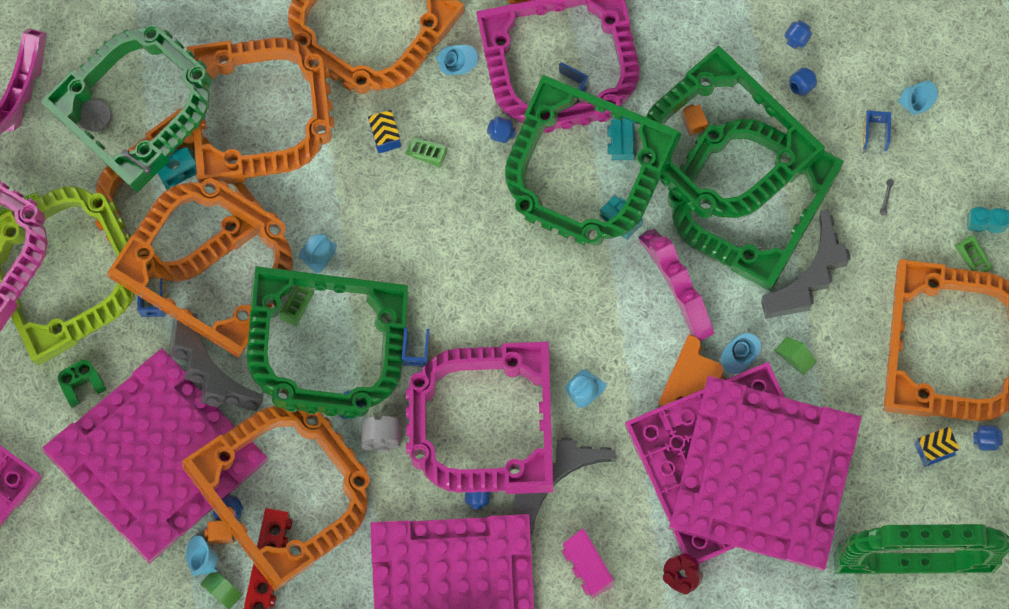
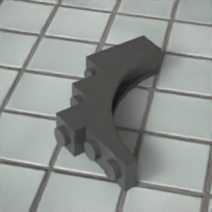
M828 209L820 211V245L808 269L789 286L762 296L761 304L765 319L810 311L812 304H814L813 294L809 292L828 289L830 282H832L831 272L827 270L847 266L848 260H850L849 249L845 248L844 243L838 244V235L834 233L832 227L834 226L833 215H829Z
M193 313L192 316L198 319V314ZM174 318L168 356L187 361L184 379L203 384L201 403L220 407L221 403L224 402L257 412L263 402L264 395L238 384L223 373L206 352L199 333Z
M565 437L557 440L556 463H553V487L568 474L584 466L600 462H615V450H611L612 448L610 447L592 449L590 446H581L578 449L576 448V441H573L572 438ZM548 493L515 494L514 515L529 514L530 535H533L535 519Z

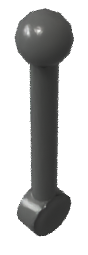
M126 149L121 152L124 158H129L141 167L144 173L151 171L149 166H145L136 160Z
M888 179L886 182L887 190L883 207L880 209L882 216L887 214L888 198L891 187L894 185L892 179Z

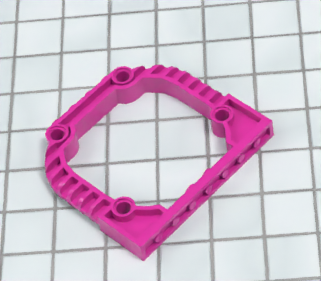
M532 0L476 11L493 95L504 113L518 122L524 123L526 118L524 115L529 104L526 105L514 93L504 55L511 48L509 33L516 25L515 18L534 14L544 15L550 11L561 12L565 8L586 5L587 11L601 19V29L603 32L612 35L620 67V78L616 87L602 91L597 97L618 106L624 104L635 91L640 74L625 0ZM611 20V21H613L614 23H613V24H608V23H606V21ZM500 41L505 42L504 45H498L497 43ZM586 102L575 104L558 113L557 123L552 127H545L544 133L553 132L558 128L570 129L573 125L578 124L586 126L594 121L606 122L613 118L611 117L612 113L607 111L604 113L598 112L594 109L595 106ZM550 112L544 114L543 120L549 119Z
M1 181L0 205L15 213L16 222L26 230V238L19 257L0 283V331L17 308L16 300L22 295L25 287L29 285V281L35 276L37 269L41 267V263L44 257H46L48 246L47 231L43 225L45 214L36 207L38 203L30 198L25 200L23 194L15 189L13 192L10 191V187Z
M549 342L502 343V347H468L445 350L435 355L428 364L424 365L421 373H415L411 376L409 389H406V400H409V406L406 407V418H409V424H406V436H409V442H406V454H410L413 467L422 470L426 478L435 486L448 492L458 493L506 491V494L553 492ZM510 363L517 364L515 366H509ZM499 369L504 370V373L509 377L522 375L534 385H542L543 402H539V414L543 413V419L539 420L540 431L544 433V448L535 449L523 461L510 459L504 468L454 469L448 468L436 460L434 446L427 440V402L434 397L436 382L448 373L457 371ZM418 384H424L422 387H416ZM420 454L424 455L422 459L416 458V456ZM514 469H517V470L520 471V472L517 473V474H512V473H511V471L514 470Z

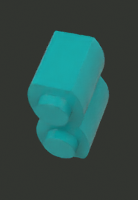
M975 207L970 210L967 216V229L973 232L987 230L992 233H1002L1009 226V211L1002 208L989 210L984 207Z

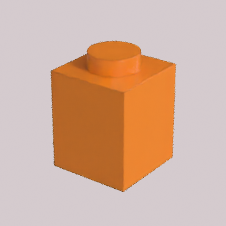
M694 104L688 105L682 110L681 117L689 136L706 130L708 122L700 104L695 106Z
M223 521L208 522V528H205L204 532L205 539L211 545L234 543V536Z

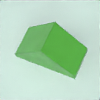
M786 337L774 350L803 375L816 363L815 358L804 343Z
M211 572L200 584L228 609H231L242 596L230 582L217 572Z

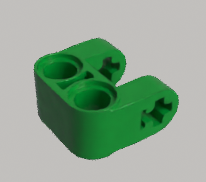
M81 360L63 369L58 374V382L71 408L80 404L74 389L89 381L97 394L106 391L100 376L87 360ZM84 368H90L87 374H81ZM72 377L71 382L64 383L65 378Z

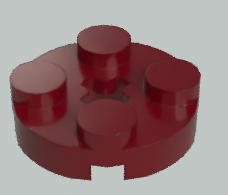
M681 553L680 555H673L666 561L663 568V581L675 591L687 595L701 584L703 573H700V565L694 557ZM684 570V571H685L684 574H685L687 577H685V576L683 577V576L680 574L679 571Z

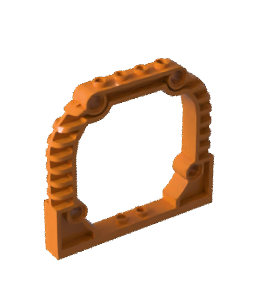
M292 0L288 11V23L293 40L299 43L307 42L304 46L310 50L311 54L316 53L322 57L324 67H328L329 78L333 81L339 80L349 91L353 89L357 93L365 94L370 89L375 91L393 89L407 82L420 68L435 46L440 44L465 12L464 4L458 0H426L428 9L427 13L420 17V33L400 59L392 66L380 71H375L365 65L352 67L318 45L315 33L306 26V18L318 0ZM427 23L433 24L430 27L425 26ZM361 80L366 81L365 84H358V82Z
M286 37L263 38L261 40L242 41L232 44L231 40L186 47L187 50H190L196 56V61L200 59L208 67L206 71L212 77V80L218 74H231L237 65L270 60H289L299 65L303 78L310 82L313 117L306 124L305 139L296 146L285 150L241 156L240 152L235 149L227 150L224 153L214 148L211 144H205L204 129H207L206 120H202L199 127L193 130L197 180L200 184L208 178L231 184L245 182L246 178L289 173L290 171L301 169L307 163L309 164L316 154L320 152L322 145L331 141L332 128L335 127L334 117H330V111H333L332 100H328V95L331 94L330 83L326 81V78H329L328 67H324L322 57L319 54H311L307 47L296 40L287 39Z
M182 108L145 134L146 137L141 141L153 140L180 113ZM192 131L191 135L187 136L176 149L187 147L188 149L195 150L194 132ZM204 136L205 144H210ZM137 144L133 147H130L127 151L130 152L135 150ZM107 166L103 169L97 180L95 193H101L111 202H114L115 191L123 182V179ZM242 182L231 183L236 191L246 196L245 199L258 203ZM103 201L98 204L97 208L102 206ZM234 214L227 216L221 222L222 230L190 255L178 261L162 262L154 253L152 262L149 264L151 268L147 270L148 278H163L165 281L170 282L190 280L202 274V272L229 254L233 249L237 250L259 234V230ZM100 221L94 222L100 231L104 230ZM230 225L236 226L234 230H227ZM146 251L139 252L142 258L149 256Z
M208 178L202 184L196 182L178 184L166 190L158 197L108 270L107 277L239 358L248 343L250 304L248 306H238L231 318L216 321L212 328L193 317V313L188 309H180L172 299H164L147 288L149 278L146 265L152 262L154 255L151 244L171 214L179 206L190 201H196L206 207L220 205L259 230L261 241L273 250L272 268L292 271V252L287 239L283 236L285 225L278 219L276 214L270 211L266 212L257 202H250L245 199L246 196L239 191L234 192L223 181L218 182L215 179ZM210 186L215 192L207 193L205 187ZM276 227L279 229L280 233L273 234L271 233L270 228ZM140 251H146L149 254V256L147 258H141L138 253ZM273 304L266 305L268 308H271ZM244 312L248 318L241 320L238 318V313Z
M899 259L896 269L883 411L977 422L993 420L1005 414L1009 410V376L1003 382L1001 394L990 399H971L936 394L932 386L926 383L917 385L905 371L897 370L898 352L902 351L903 340H900V333L904 332L905 322L901 321L903 302L909 303L922 293L928 296H936L940 293L941 289L982 293L996 297L1008 307L1007 318L1009 322V281L1000 275L989 272L946 268V265ZM934 282L936 283L937 287L932 288L931 286H929L928 283ZM925 392L928 398L923 399L918 393Z
M270 406L258 411L224 435H219L182 460L181 467L276 592L314 565V562L350 538L359 529L366 515V490L370 478L366 467L355 459V453L351 448L345 446L342 436L338 432L335 433L327 417L324 418L318 412L316 414H308L300 410L289 412L283 408ZM314 419L317 424L311 425L307 420ZM277 427H294L302 437L315 439L343 475L342 489L350 503L347 511L338 520L308 541L303 543L300 540H292L287 544L286 548L265 546L259 550L247 534L246 526L236 520L234 510L230 506L227 508L215 490L218 489L221 471L232 467L236 452L267 431ZM226 455L229 457V460L222 461L219 457ZM354 480H361L364 485L357 486ZM296 548L300 554L292 555L290 549Z

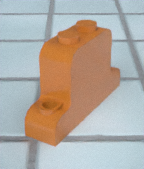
M688 334L658 402V408L704 389L708 375L725 380V376L722 375V365L700 355L703 347L700 346L698 338Z

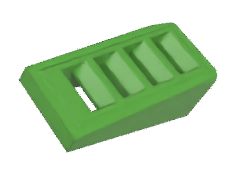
M413 137L406 155L441 167L447 154V147ZM416 143L419 144L417 151L413 152ZM425 146L423 154H420L422 147ZM429 148L432 149L430 156H427ZM438 151L437 157H433L435 152Z
M974 235L954 245L971 271H977L976 266L983 262L985 268L980 270V272H987L993 268ZM970 243L972 246L965 250L964 246ZM975 250L976 253L969 257L968 253ZM978 256L981 258L975 263L971 261Z
M295 286L279 312L280 319L297 327L314 294V290ZM300 292L307 296L304 298L300 295H297V293ZM294 299L302 301V304L294 301ZM291 305L294 306V307H296V308H299L298 311L295 310V309L290 308Z

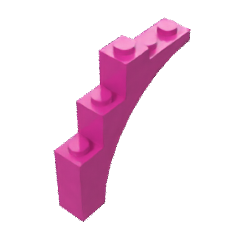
M29 28L22 33L17 61L7 89L0 101V134L4 131H14L21 125L23 107L31 100L34 79L40 76L42 72L47 36L45 32Z
M655 229L647 230L638 236L641 245L646 249L666 280L681 310L690 334L698 338L699 341L715 334L702 297L694 289L687 269L680 263L674 244L666 236L662 237Z

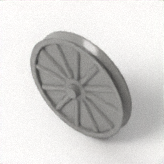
M89 100L83 104L81 120L79 121L83 129L89 132H98L108 126L111 120V111L106 103L100 100Z

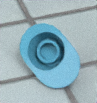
M469 45L447 46L436 56V60L439 63V68L446 75L466 74L476 67L478 53L475 48Z
M923 81L916 85L908 86L903 90L901 98L897 101L911 114L917 115L929 110L938 97L937 87L931 81Z
M324 234L311 236L298 257L317 274L327 266L336 251V243L331 242Z
M742 333L732 339L722 352L721 363L723 368L732 374L744 371L760 354L761 343L759 339L751 333Z
M584 369L568 382L565 390L577 407L581 408L586 407L601 395L606 388V383Z
M197 535L193 537L187 545L185 556L192 575L216 573L218 571L216 566L217 553L207 545L202 536Z

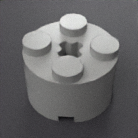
M375 416L363 419L361 425L362 449H377L378 453H388L389 449L400 448L401 425L399 419L390 416H381V419L375 420Z

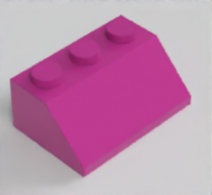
M584 528L563 543L564 550L561 552L565 560H570L574 566L571 570L575 577L581 578L583 582L581 587L586 596L590 594L593 599L613 587L614 579Z

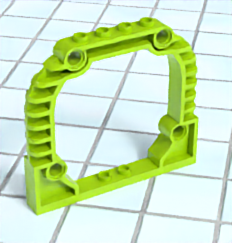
M68 186L51 190L35 200L38 203L36 207L45 214V220L62 210L71 207H83L89 216L100 221L117 257L131 237L124 229L126 227L124 220L118 217L116 213L119 211L116 204L101 193L92 194L86 189ZM103 201L102 206L97 208L98 204ZM12 211L0 216V283L5 277L1 265L7 262L13 245L21 244L26 238V230L16 222L15 213ZM16 230V234L11 237L12 232ZM117 283L112 293L101 303L66 322L55 318L48 325L27 323L20 308L22 303L18 298L15 302L18 306L11 315V318L31 361L40 365L79 344L78 340L115 321L126 312V309L133 301L134 293ZM62 326L61 332L57 333V329Z

